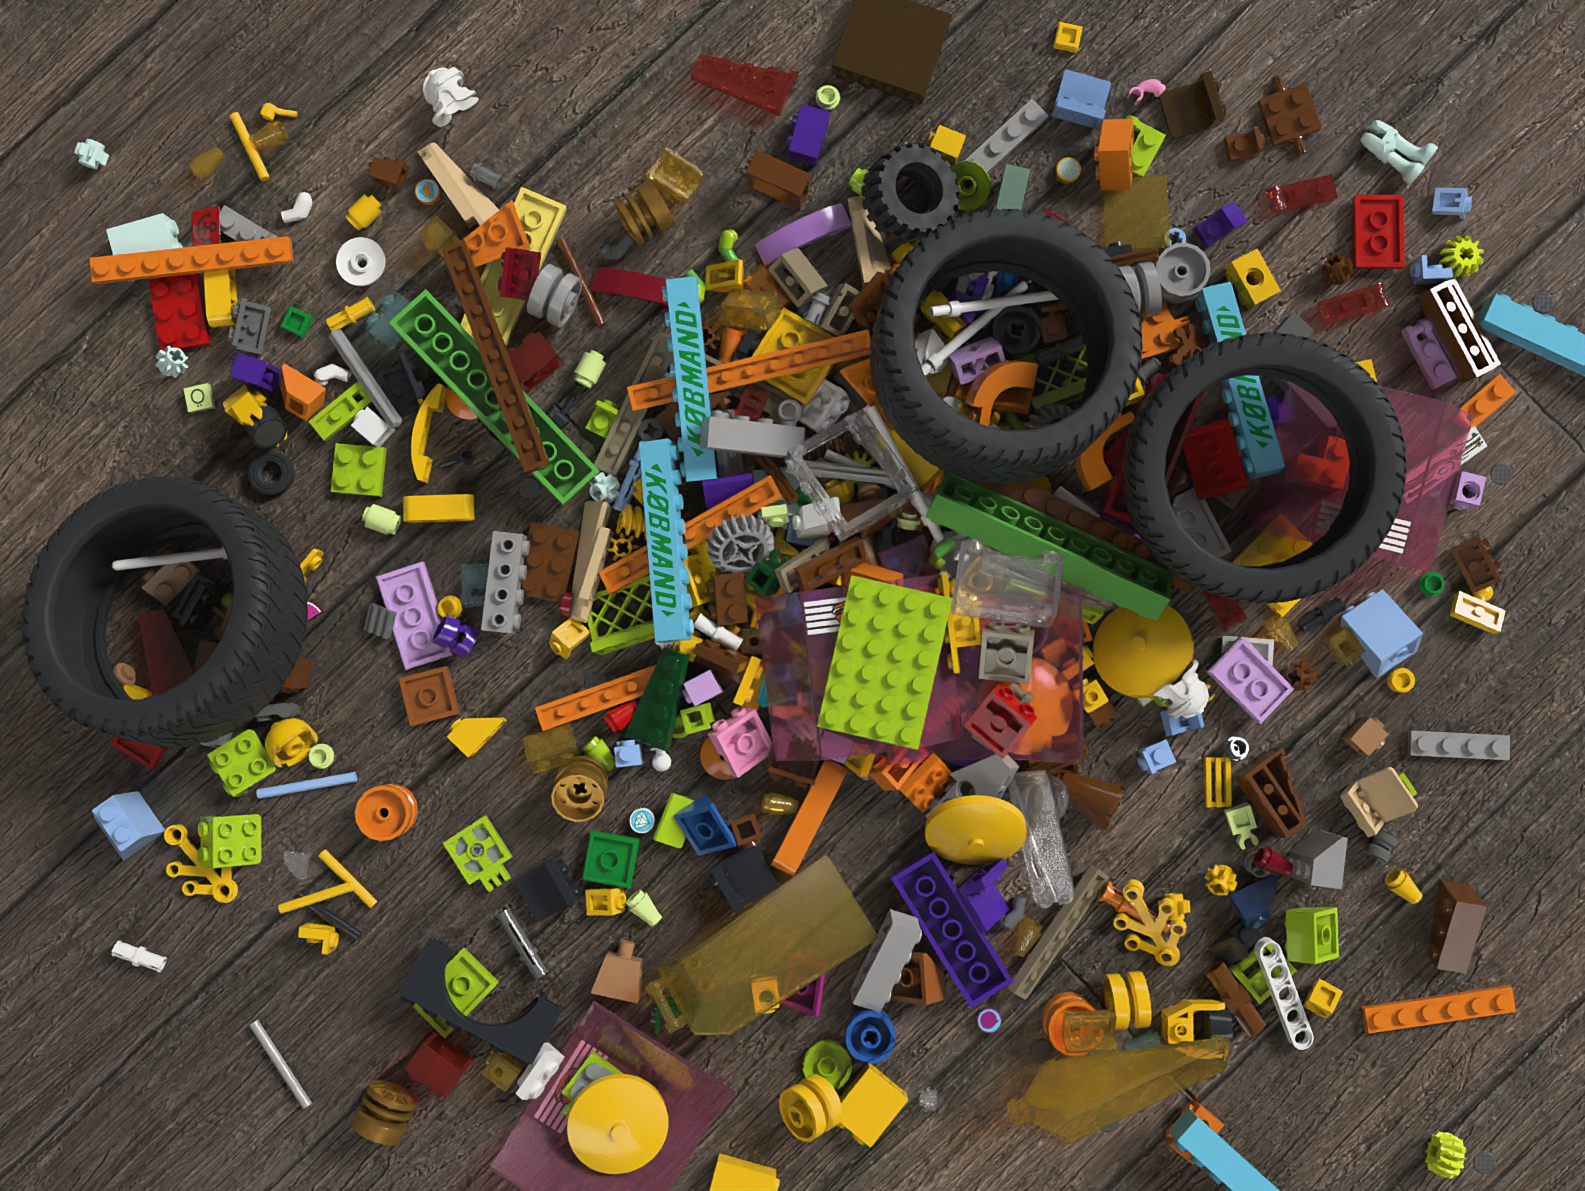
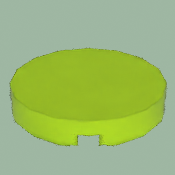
M830 1039L820 1040L812 1044L805 1052L803 1058V1073L805 1077L811 1074H818L824 1077L834 1089L844 1086L850 1078L852 1071L851 1056L847 1049L839 1042Z

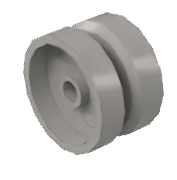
M1189 243L1174 244L1166 248L1159 256V260L1154 262L1160 281L1161 297L1165 302L1172 304L1184 303L1192 299L1208 282L1210 262L1206 254L1195 245Z
M1152 262L1139 263L1135 266L1134 270L1129 265L1119 267L1131 288L1139 314L1144 318L1158 316L1161 311L1162 297L1160 281L1154 264Z
M552 264L546 265L533 285L527 304V312L539 319L546 316L548 323L558 328L563 327L569 320L578 302L582 289V279L571 273L563 277V271Z

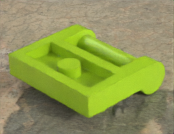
M1127 115L1125 119L1133 118V129L1139 133L1132 149L1133 176L1142 180L1166 135L1140 122L1135 116Z
M1266 945L1262 953L1264 954L1267 950L1272 953L1273 945ZM1253 949L1249 952L1250 955L1242 959L1236 965L1232 964L1228 969L1252 997L1261 1004L1271 994L1260 966L1248 977L1243 974L1257 960L1255 950ZM1285 958L1288 969L1292 976L1295 972H1297V970ZM1276 966L1272 969V978L1278 977L1280 975V966Z

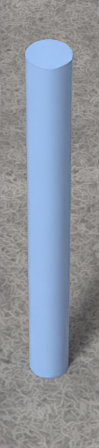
M356 772L289 783L257 789L256 793L258 799L352 783L357 782Z

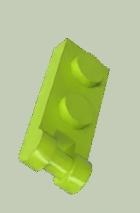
M358 381L308 422L322 439L327 442L353 421L355 415L360 410H365L367 407L373 406L374 403ZM358 394L363 397L359 403L354 399Z

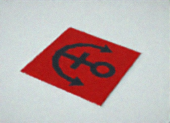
M220 206L192 211L193 246L220 244Z

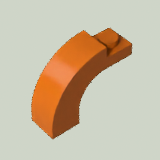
M1006 360L985 369L972 383L966 396L965 403L974 406L969 414V418L981 425L989 426L991 409L996 397L1010 387L1033 389L1038 364L1021 360Z
M1121 411L1116 420L1102 435L1075 459L1076 472L1086 492L1113 478L1103 459V446L1113 432L1133 422L1134 415L1131 411L1125 415Z

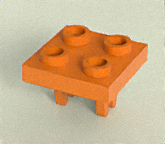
M934 753L927 760L923 759L921 761L922 765L899 788L922 813L929 809L930 805L955 781L950 775L952 773L950 769Z

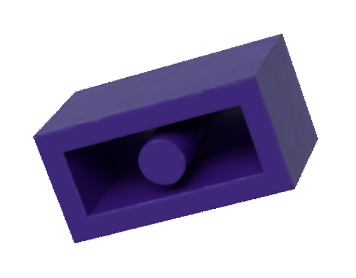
M802 104L800 112H795L792 122L795 130L793 135H788L785 149L789 150L790 159L817 166L830 121L829 111Z
M238 353L237 358L232 361L230 367L232 378L250 387L273 394L276 393L281 370L267 361Z

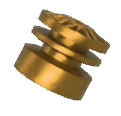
M651 180L636 187L638 200L635 201L629 193L624 194L628 203L626 207L620 198L613 200L618 218L623 227L639 246L645 243L641 232L644 231L649 240L653 239L651 226L654 225L660 233L676 226L668 207Z
M575 756L566 760L559 767L551 794L552 805L559 815L573 822H585L594 818L602 810L608 786V773L604 766L591 757Z
M373 1080L369 1083L366 1089L367 1092L362 1098L364 1105L358 1107L351 1126L358 1134L375 1143L391 1146L398 1145L408 1126L406 1120L411 1119L413 1110H415L419 1101L412 1092L395 1083Z

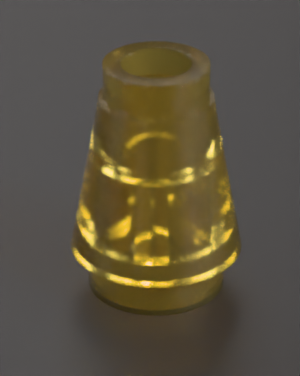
M278 120L276 122L270 121L253 136L249 137L252 147L258 151L284 144L289 136L284 125Z
M214 146L190 159L191 162L187 166L202 181L204 178L208 179L226 157L217 146Z
M1277 614L1265 622V632L1285 648L1286 651H1291L1298 646L1299 642L1286 617Z
M770 791L769 794H763L761 811L762 813H767V816L797 814L799 800Z
M1024 918L1023 922L1019 923L1012 951L1021 957H1026L1027 953L1042 935V925L1030 918Z

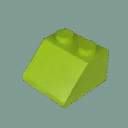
M1302 907L1286 910L1284 925L1287 934L1285 942L1287 961L1318 964L1339 958L1337 907Z

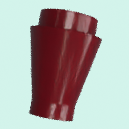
M1260 846L1254 853L1253 863L1257 865L1258 869L1280 874L1284 877L1291 874L1293 864L1284 859L1270 846Z

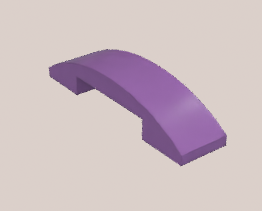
M842 203L814 212L779 229L755 244V248L764 266L767 267L772 265L781 254L795 248L800 249L827 235L832 236L851 227L852 223Z

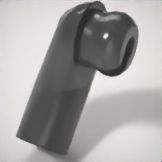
M1014 896L1012 911L1007 915L1004 914L998 920L1000 927L1010 930L1023 920L1026 898Z

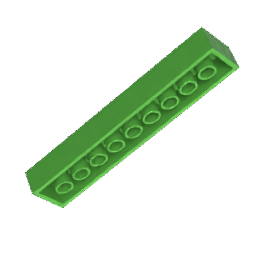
M425 289L398 313L389 324L520 461L476 341ZM523 391L551 464L531 474L565 507L590 484L589 482L596 475L600 474V471Z
M944 471L933 493L926 514V518L935 524L946 526L960 535H966L977 540L982 545H988L999 550L1004 555L1017 558L1028 566L1039 568L1053 577H1059L1075 587H1081L1090 591L1095 596L1110 600L1119 607L1132 610L1144 618L1157 621L1171 600L1173 574L1168 569L974 481Z

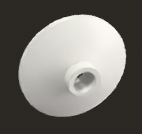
M364 237L353 238L344 243L338 251L336 258L337 270L341 277L348 283L356 286H366L377 281L382 275L386 263L381 247L373 240ZM366 260L367 265L364 268H360V262Z

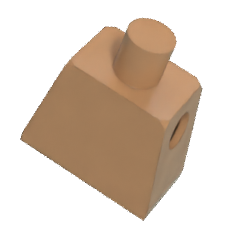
M620 940L618 953L608 951L592 988V994L633 1003L639 1002L641 996L642 958L632 956L634 942Z

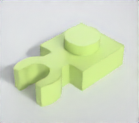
M786 504L761 507L763 522L768 524L771 531L775 527H782L783 530L787 529L789 517Z
M1246 802L1225 809L1224 813L1230 832L1233 836L1238 834L1237 844L1242 850L1246 849L1244 841L1247 838H1251V842L1255 846L1258 845L1257 837L1250 831L1257 828L1250 804Z

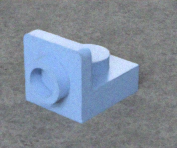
M1436 188L1432 213L1436 215H1459V219H1465L1466 212H1470L1472 206V197H1468L1467 188Z
M1421 255L1413 260L1410 267V275L1414 280V285L1442 284L1453 278L1452 268H1443L1442 265L1427 267V255Z
M1166 739L1137 750L1140 756L1137 757L1138 764L1141 770H1146L1148 774L1157 773V770L1176 762Z

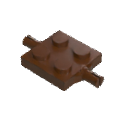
M1281 75L1271 78L1275 92L1272 95L1259 99L1257 102L1272 147L1283 143H1293L1297 156H1301V154L1307 153L1303 139L1307 135L1322 129L1306 83L1293 88H1285Z

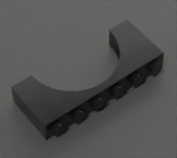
M430 936L397 993L402 996L400 999L411 1006H414L416 1003L424 1007L423 1012L431 1017L436 1018L439 1015L446 1019L445 1023L456 1030L461 1027L469 1031L467 1035L476 1041L481 1042L484 1039L491 1043L490 1048L499 1053L506 1051L512 1054V1059L517 1063L525 1065L527 1062L532 1065L559 1017L562 1006L540 995L526 1012L510 1021L483 1023L469 1018L455 1006L446 986V964L452 947Z

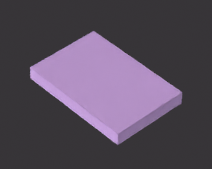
M1239 636L1206 670L1257 724H1261L1294 690L1243 636Z

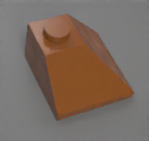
M912 952L909 963L905 964L901 971L900 981L898 984H894L891 990L890 1000L922 1005L946 1000L944 973L927 953Z

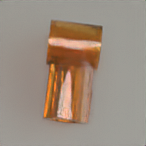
M761 264L743 281L746 288L754 296H759L776 314H779L782 308H786L792 301L787 293L775 282L772 274Z

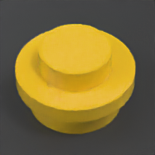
M455 596L444 597L438 604L439 614L442 617L448 614L457 619L462 612L461 601Z

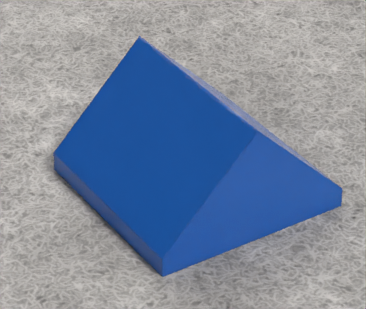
M706 794L674 815V818L698 856L735 847L738 844Z

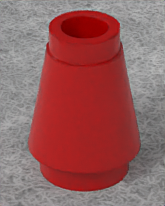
M632 699L630 702L607 711L608 714L603 718L614 733L619 730L622 731L631 722L638 705Z

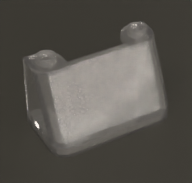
M974 539L961 541L950 611L954 614L1042 628L1051 627L1057 616L1064 556H1060L1054 551H1043V554L1038 555L1035 559L988 552L985 546L981 545L980 541Z

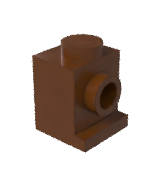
M374 157V159H371L368 164V176L373 182L402 192L410 170L405 162L401 160L397 162L388 157H383V159Z

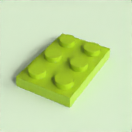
M465 948L446 965L445 980L448 993L455 1006L466 1016L499 983ZM416 1003L413 1006L444 1038L454 1030V1028L445 1023L446 1019L439 1015L436 1018L423 1012L424 1007Z

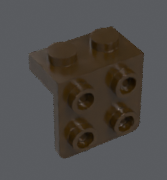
M1212 71L1202 73L1195 83L1163 91L1159 95V101L1171 138L1177 139L1216 128L1225 118L1226 106L1220 100L1218 94L1219 83L1213 77Z

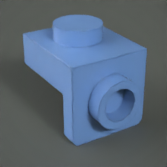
M1167 710L1160 712L1166 736L1204 727L1202 713L1190 718H1185L1181 715L1175 719L1172 715L1166 713Z

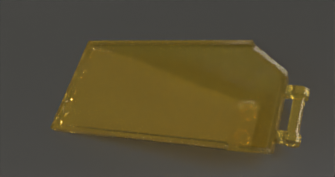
M825 854L770 892L744 907L742 911L733 914L681 948L658 967L662 977L649 983L645 989L649 995L653 996L666 1021L665 1026L669 1033L675 1032L687 1024L695 1035H731L879 937L828 854ZM665 987L669 989L682 1014L675 1018L661 992Z
M1227 1036L1064 1058L1055 1061V1059L1049 1060L1042 1064V1068L1036 1073L1024 1096L1025 1099L1020 1102L1013 1099L1007 1103L1010 1122L1015 1127L1032 1122L1033 1125L1067 1138L1069 1144L1225 1071L1231 1041Z

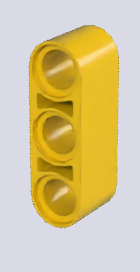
M235 269L205 272L206 316L209 326L236 325L237 318L232 317L234 305L237 303Z
M455 494L403 497V522L422 523L475 520L474 495Z

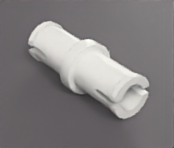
M700 613L694 623V628L711 637L712 641H717L730 650L736 651L743 641L742 638L724 628L725 625L718 626L702 613Z
M120 940L115 944L111 954L114 957L132 962L133 966L138 967L141 965L159 973L163 970L167 957L151 953L145 947L140 946L137 948Z

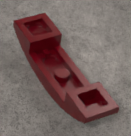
M595 269L591 292L662 304V307L669 308L668 301H663L662 286H666V279L619 269Z

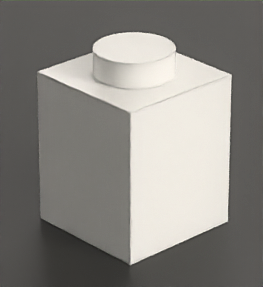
M368 407L365 410H360L355 415L354 423L351 425L377 447H381L395 431L394 428L388 426L384 419Z

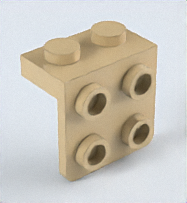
M1392 767L1384 768L1350 782L1340 795L1344 806L1350 810L1358 826L1365 832L1367 837L1376 835L1385 822L1412 813L1418 808L1417 802Z

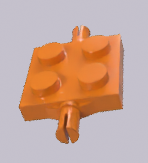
M1162 302L1161 311L1158 316L1144 318L1139 314L1143 343L1141 361L1178 350L1180 342L1178 338L1173 336V330L1177 327H1185L1191 324L1190 320H1188L1189 316L1174 320L1170 315L1166 302Z

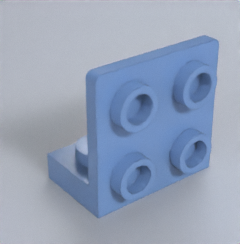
M1065 70L1052 117L1098 129L1105 116L1106 110L1104 108L1111 82L1071 70Z

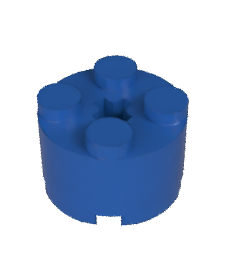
M864 1007L857 1009L846 1021V1045L851 1055L858 1060L870 1064L885 1060L890 1056L896 1042V1032L891 1018L883 1010L878 1012ZM871 1031L874 1033V1038L870 1039L869 1036H866V1032Z

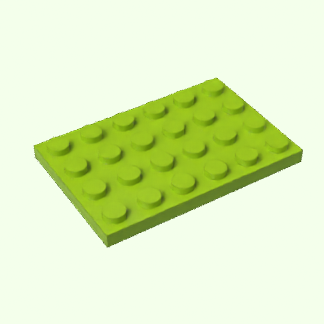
M851 575L817 727L918 750L953 598Z

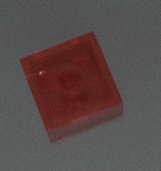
M540 332L529 334L523 339V344L517 349L512 348L508 350L521 388L526 394L564 365Z
M433 1032L421 1044L404 1070L409 1072V1077L414 1081L423 1082L429 1086V1090L434 1095L447 1098L474 1060Z

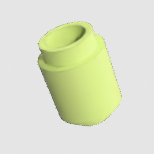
M593 350L590 353L584 352L574 371L576 375L573 379L591 388L598 381L606 365L603 361L604 356Z
M373 504L371 508L367 507L365 509L362 521H365V527L386 535H389V533L395 535L401 523V516H398L395 511Z

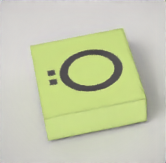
M206 383L184 388L189 413L192 414L215 408L210 384Z

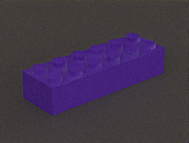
M929 849L889 874L914 917L918 918L919 925L970 1008L1014 982L933 850Z

